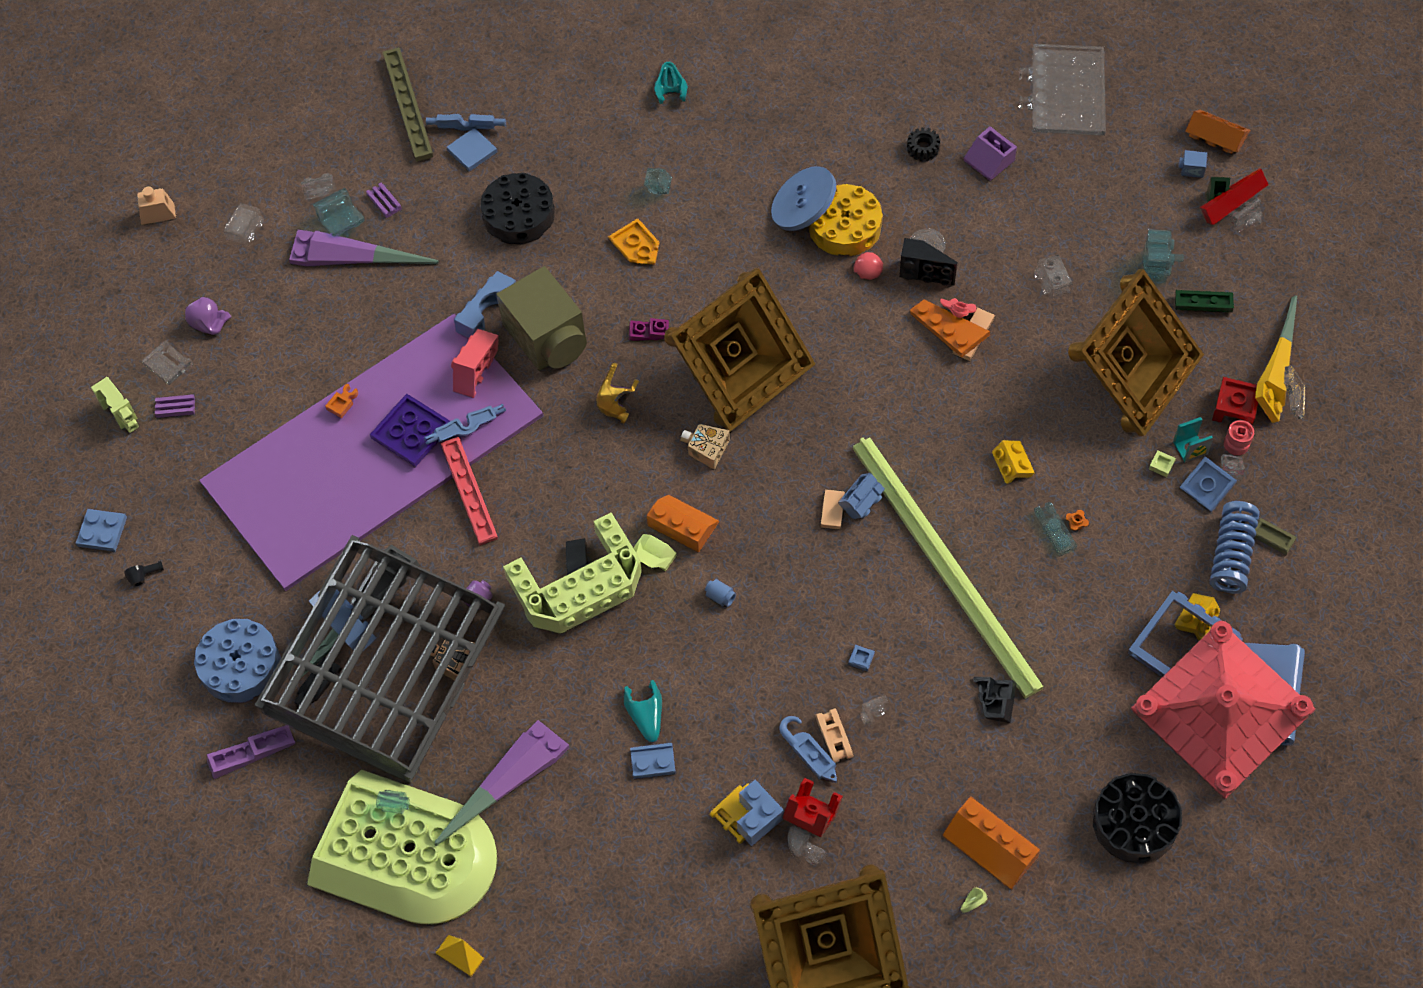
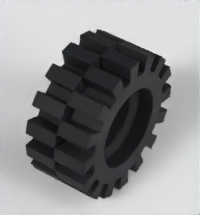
M921 127V131L918 128L915 129V132L912 131L911 135L908 136L907 152L910 153V156H914L915 160L920 158L921 162H923V159L929 161V158L933 160L938 155L940 149V138L936 131L930 132L931 128L924 130V127ZM927 142L930 144V146L920 147L917 145V143Z

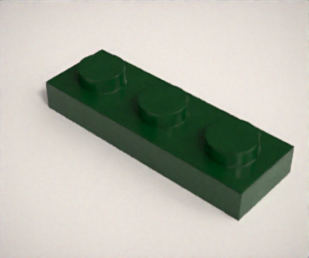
M1176 290L1175 310L1233 312V292Z

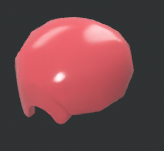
M865 252L859 255L854 263V273H857L861 279L873 280L878 278L883 270L882 260L872 252Z

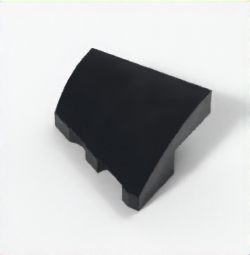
M974 677V683L978 684V697L983 704L982 710L985 718L1011 723L1017 683L1014 680Z

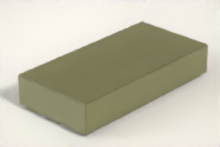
M1262 518L1259 519L1258 526L1255 528L1256 536L1254 538L1287 555L1297 538Z

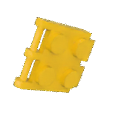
M749 783L744 787L739 785L709 814L712 818L715 817L723 824V828L726 831L729 830L737 838L736 841L739 844L745 839L737 831V821L748 813L746 808L739 802V792L747 787Z

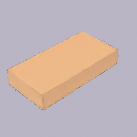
M825 490L821 528L841 530L843 508L838 503L845 495L844 491Z

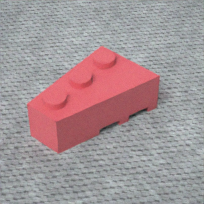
M477 329L469 337L468 343L461 348L459 355L454 357L451 363V368H453V392L472 398L475 397V387L477 383H482L484 378L481 375L485 368L489 369L498 351L499 335Z

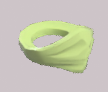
M977 887L973 888L960 909L962 913L969 912L981 904H985L987 900L985 891Z

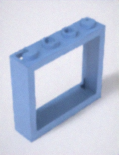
M1172 591L1128 652L1130 656L1161 677L1170 668L1144 651L1140 646L1173 602L1210 627L1214 623L1222 621L1216 616L1211 617L1206 614V610L1198 604L1193 605L1187 601L1188 598L1180 592L1175 593ZM1232 628L1233 633L1242 641L1241 634Z

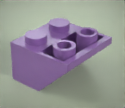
M989 127L976 138L965 155L964 161L991 181L1015 161L1017 146L992 127Z

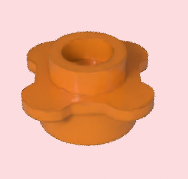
M1082 510L1066 515V520L1069 521L1070 529L1073 531L1080 530L1089 525V521L1085 518L1084 511Z

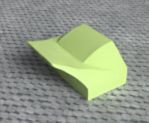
M643 534L633 548L640 558V562L651 568L659 567L664 571L668 569L677 556L676 552L668 544L647 534Z

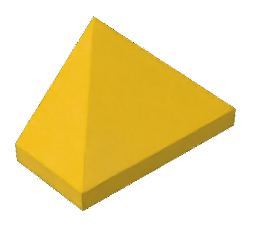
M451 935L447 936L436 951L438 956L472 977L484 960L464 940Z

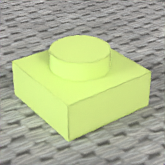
M1157 451L1149 470L1167 477L1176 458Z

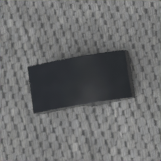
M585 538L566 541L567 575L589 564Z

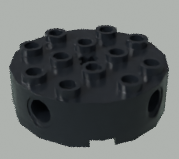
M523 172L502 175L489 184L481 196L480 209L486 230L504 243L526 244L535 241L543 236V233L554 222L555 206L550 188L540 178Z
M1128 773L1115 777L1102 789L1093 809L1092 827L1098 842L1111 855L1125 862L1147 863L1161 858L1172 848L1182 827V808L1176 794L1169 787L1157 781V778L1149 774Z

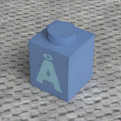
M1185 150L1184 156L1180 157L1178 168L1182 169L1181 176L1203 178L1207 164V153Z

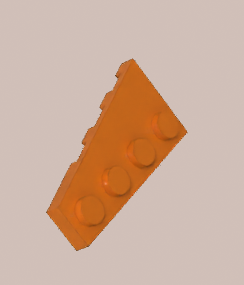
M925 299L910 309V314L961 357L965 356L990 336L989 330L964 318L956 317L952 312Z

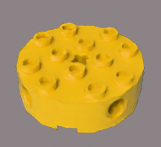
M849 184L836 185V193L829 208L818 220L809 225L810 237L819 248L829 254L859 255L871 249L879 239L883 218L881 205L871 192L861 186Z

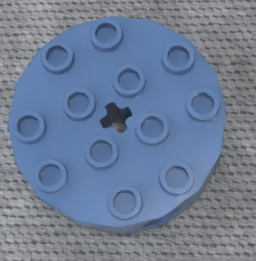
M230 619L215 625L203 635L196 648L194 665L203 686L215 698L226 702H246L262 693L280 662L281 656L272 634L262 624L249 619Z

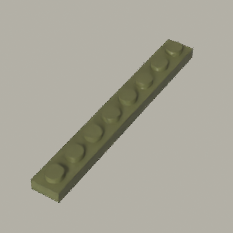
M400 47L383 51L415 160L418 162L433 158L431 146Z

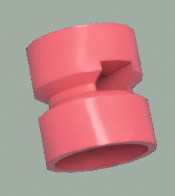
M1237 420L1230 424L1224 440L1226 451L1238 456L1245 454L1254 437L1253 426L1244 420Z

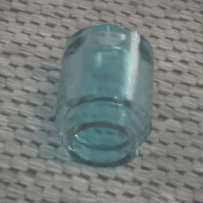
M391 790L379 791L376 801L377 809H381L383 812L403 814L405 810H408L410 798L407 797L406 792Z

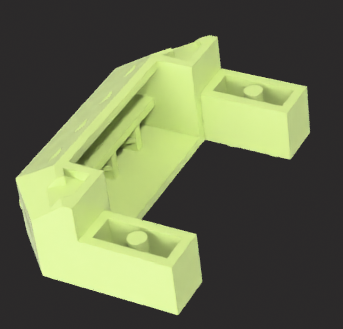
M612 513L594 521L595 533L608 555L541 589L538 587L522 558L503 566L509 584L522 604L527 619L534 627L563 633L634 596L642 572L640 558Z

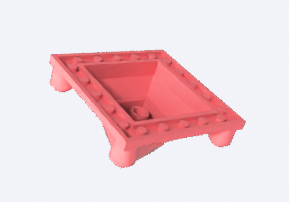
M1225 621L1214 623L1211 630L1145 695L1140 696L1131 707V710L1224 799L1316 709L1313 707L1309 697L1296 692L1233 633L1230 624Z

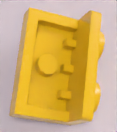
M1002 440L992 451L1005 483H1011L1016 477L1029 478L1035 474L1021 441Z
M1192 594L1189 599L1190 603L1202 606L1206 610L1205 613L1211 617L1219 616L1220 608L1214 597ZM1183 609L1174 624L1178 630L1195 633L1198 640H1201L1211 628L1185 609Z

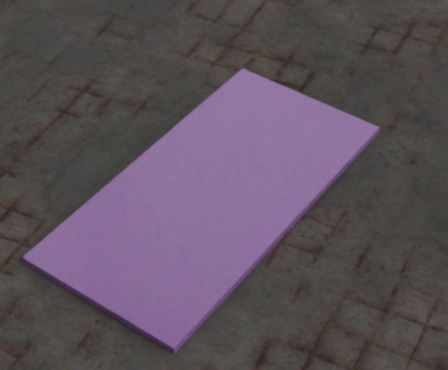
M452 314L348 382L347 384L351 388L348 392H352L356 388L359 394L355 399H351L353 405L343 418L326 410L325 405L336 392L342 394L344 386L199 480L285 591L339 556L351 535L358 537L361 541L453 478L439 442L415 467L371 439L370 433L406 393L450 421L458 418L465 427H468L466 419L468 413L488 406L494 408L501 404L504 405L506 411L497 414L494 420L480 425L474 433L468 436L459 437L470 466L544 416L543 412L495 358L489 369H484L481 375L484 379L482 383H477L474 398L453 392V368H451V363L454 357L459 355L461 348L468 343L469 339L456 332L455 314Z

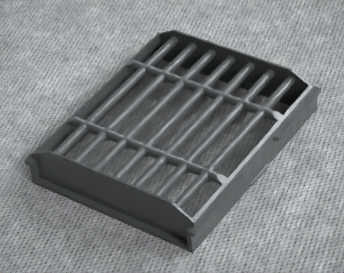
M351 535L318 593L319 599L295 641L290 642L255 706L261 710L262 714L411 784L450 709L454 707L465 686V681L503 612L505 604L497 602L495 605L471 590L375 546L360 542L358 537ZM356 554H361L345 584L341 583ZM370 558L378 562L379 565L365 590L361 592L352 587ZM386 567H389L398 572L380 601L372 597L371 594ZM407 575L416 579L401 608L398 609L389 605L404 576ZM424 583L433 587L434 590L417 618L407 612ZM339 590L338 597L302 659L299 658L301 651L335 591ZM441 592L453 596L437 626L426 622ZM350 595L358 599V602L320 668L310 663L346 597ZM461 600L471 606L454 635L444 629ZM369 604L376 607L377 609L340 676L329 672L331 665L364 606ZM481 609L490 613V616L475 644L463 639V636L477 610ZM389 613L395 616L359 684L348 681L347 679L383 614ZM406 621L414 625L377 694L365 689L401 623ZM420 630L432 633L396 702L384 698ZM443 638L451 643L415 710L412 711L404 707L403 704L438 640ZM462 647L469 650L470 653L435 719L431 720L423 716L422 713L456 649ZM293 665L298 666L277 703L273 702ZM309 671L316 674L297 711L285 707L304 672ZM326 679L335 683L316 719L312 720L304 716L322 681ZM341 689H348L354 693L334 729L323 725ZM360 697H365L371 700L372 703L352 738L342 734L341 732ZM382 705L391 711L370 747L361 743L360 740L378 707ZM401 714L409 718V721L389 756L380 752L379 749L396 717ZM420 723L429 727V730L408 767L397 759L416 724Z

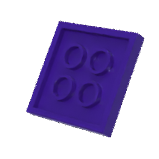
M406 393L370 433V437L416 467L438 443V440L427 445L424 437L433 434L436 428L449 423L450 420Z

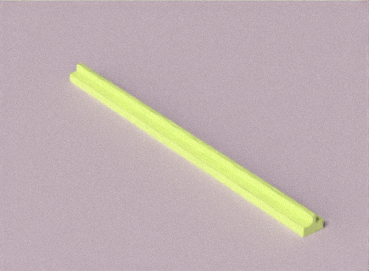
M864 437L861 438L860 443L853 446L854 452L867 471L885 488L883 494L1010 678L1017 683L1016 686L1023 697L1026 699L1042 690L1043 685L871 438L866 440Z

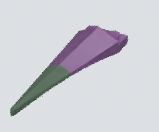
M297 230L289 259L290 264L302 266L352 263H439L435 259L316 230L315 232Z
M538 720L525 733L523 732L435 840V846L442 843L506 794L554 764L569 749V744Z

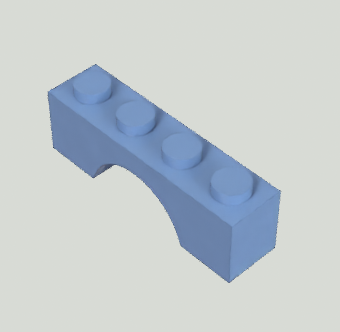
M498 271L489 277L484 287L480 288L476 296L467 302L463 311L456 315L454 319L456 332L469 338L477 329L484 331L485 322L484 316L481 314L482 311L490 305L498 304L496 293L514 284L516 280Z

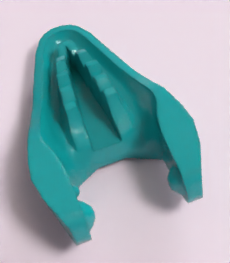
M665 62L661 67L655 84V93L659 104H663L665 100L663 95L669 92L680 93V99L682 102H685L687 83L672 62Z
M651 680L649 684L653 696L648 700L640 702L632 700L630 696L632 690L628 686L624 687V705L628 714L647 741H657L661 726L662 695L655 681Z

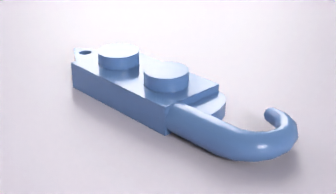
M795 716L785 717L779 726L781 735L819 780L823 778L837 783L836 763L810 734L801 732L793 736L787 729V724L791 721L801 724L802 721Z

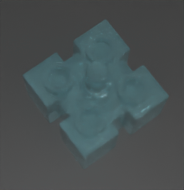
M1148 229L1143 249V269L1153 282L1166 283L1167 276H1171V265H1174V261H1184L1183 254H1172L1171 250L1174 249L1175 240L1171 238V231Z

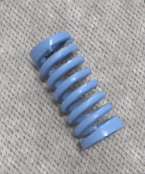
M1231 501L1223 506L1222 520L1220 521L1221 528L1219 529V538L1217 539V548L1215 549L1216 556L1213 560L1214 566L1212 567V575L1210 577V585L1218 591L1238 594L1247 589L1248 578L1246 576L1250 572L1248 566L1251 564L1250 556L1253 555L1252 547L1255 543L1253 538L1256 536L1255 528L1258 526L1257 520H1259L1260 515L1259 509L1250 503ZM1241 511H1246V512L1251 513L1252 515L1250 516V515H1247V514H1240V513H1241ZM1234 530H1243V531H1246V532H1248V533H1240V532H1236V531H1234ZM1231 539H1239L1246 542H1237ZM1231 548L1241 549L1243 552L1234 551ZM1229 558H1237L1243 561H1235ZM1217 581H1219L1222 584L1228 585V587H1224L1218 584Z

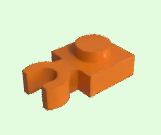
M346 384L343 387V393L336 392L325 405L326 410L343 418L353 405L351 399H355L358 396V390L355 388L352 392H348L351 388L349 384Z

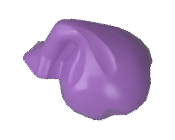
M201 297L197 301L192 302L185 309V319L192 328L212 335L218 334L224 323L231 318L228 312L218 310L217 304L206 297Z

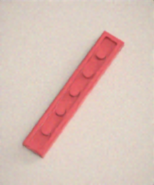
M456 437L441 442V448L479 546L497 540V533L460 438Z

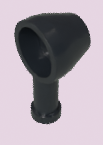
M158 561V563L147 566H132L126 569L124 574L129 583L136 587L145 583V574L164 569L162 562Z

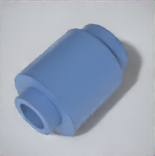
M718 579L709 581L705 588L706 597L721 606L729 607L736 597L733 589Z

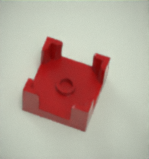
M1223 377L1212 421L1222 422L1225 415L1242 419L1253 425L1258 407V401L1255 398L1257 385Z
M804 778L800 784L797 796L795 797L792 794L788 799L782 819L821 837L836 817L843 796L833 792L828 805L810 796L814 782Z

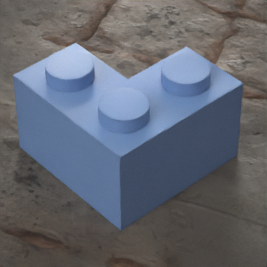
M756 780L739 792V802L746 808L748 813L737 821V831L752 846L783 820L784 810Z

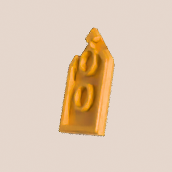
M638 218L608 236V239L629 262L656 264L659 241Z

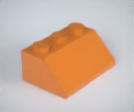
M1196 110L1185 132L1190 133L1189 137L1197 140L1199 138L1205 139L1206 144L1214 147L1216 145L1222 146L1223 151L1233 154V151L1238 152L1250 130L1203 110Z
M670 495L658 499L647 514L649 527L698 553L719 523V520Z

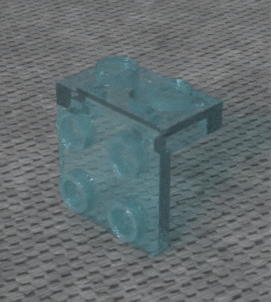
M346 188L313 204L319 221L332 236L342 235L345 231L357 227L365 221L364 216L353 205Z

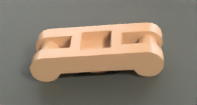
M836 708L829 710V713L815 714L830 758L835 763L839 762V759L853 758L851 746ZM832 720L833 724H830V725H827V724H826V722ZM842 745L843 750L836 751L835 747Z

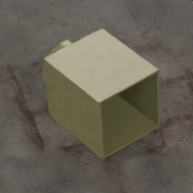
M545 266L496 293L503 326L538 371L547 366L552 368L564 367L582 354L587 344L582 312Z

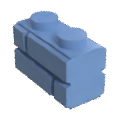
M871 473L861 474L838 504L846 510V513L851 518H865L870 513L869 508L881 500V494L885 488L877 482V479Z

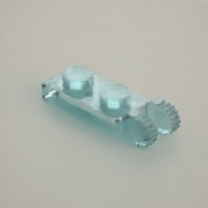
M1051 502L1045 503V508L1050 515L1047 519L1039 506L1034 509L1035 515L1058 556L1076 550L1077 544L1059 514L1056 513Z

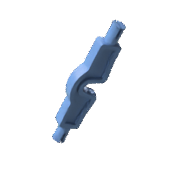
M460 114L437 115V118L426 117V125L470 131L473 128L495 129V126H506V119H495L493 115L471 114L468 118L469 121H464Z
M501 404L494 408L488 406L470 412L466 415L468 427L463 426L460 420L456 418L436 428L434 433L425 436L424 440L428 445L436 440L441 443L455 436H468L474 433L480 425L494 420L497 414L505 412L506 409Z

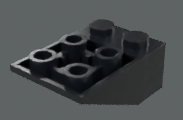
M904 238L899 277L906 280H921L925 283H941L945 286L955 285L958 262L923 240Z

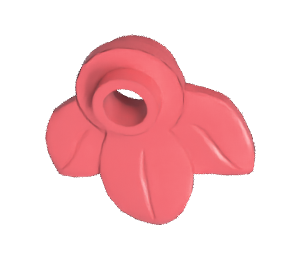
M956 298L950 301L940 299V303L950 309L954 316L963 318L969 313H974L977 309L975 304H965L959 302Z

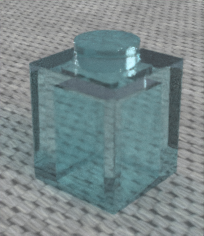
M647 168L644 186L652 194H669L672 177L665 169Z

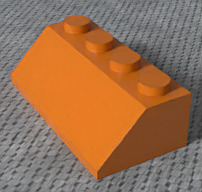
M971 796L958 810L942 835L1011 890L1036 861L1040 852L1039 848Z

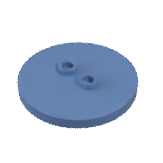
M819 166L806 168L793 175L784 183L774 198L771 209L774 222L784 230L795 231L803 229L818 220L829 208L835 196L836 180L826 168Z

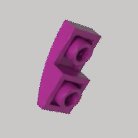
M650 318L649 322L630 320L629 340L664 339L665 332L669 329V320Z

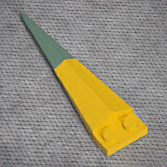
M1297 296L1291 298L1281 336L1265 371L1257 383L1255 398L1272 423L1280 421V413H1282V407L1285 406Z

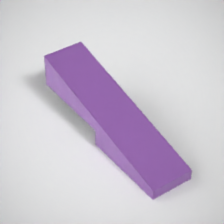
M286 725L248 737V742L207 754V763L213 778L216 779L295 744L289 726Z

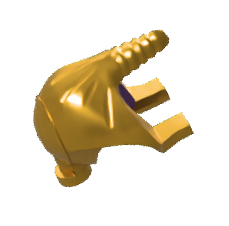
M613 363L600 387L596 401L599 410L603 414L617 418L624 424L629 413H626L625 407L618 403V399L626 393L634 392L639 380L635 379L631 388L612 386L611 380L617 367V363Z

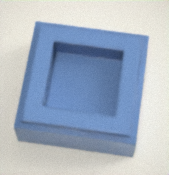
M855 645L848 665L868 671L875 651Z

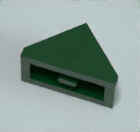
M1211 177L1207 189V202L1229 190L1230 177Z

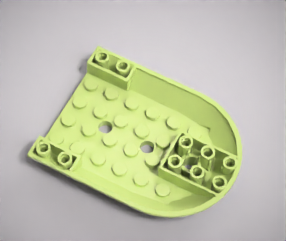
M360 770L348 781L315 850L307 885L409 922L439 924L464 915L484 897L495 875L497 850L489 827L479 815L458 829L442 843L435 846V840L464 805ZM367 830H376L375 836L373 838H366L365 833ZM414 843L416 847L412 852L404 851L406 844ZM452 860H455V863L453 865L445 866V863H450Z

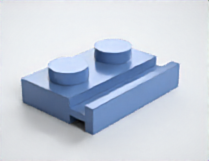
M672 743L630 748L634 779L676 774Z

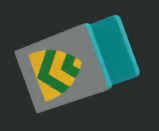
M1201 417L1182 423L1177 427L1173 443L1185 463L1209 453L1213 437L1208 436L1199 439L1198 433L1203 421ZM1189 443L1188 448H1187V451H1186L1185 445Z

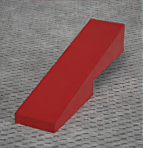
M1259 168L1231 185L1226 192L1202 205L1200 209L1206 222L1211 225L1216 224L1267 187L1269 184L1262 169Z

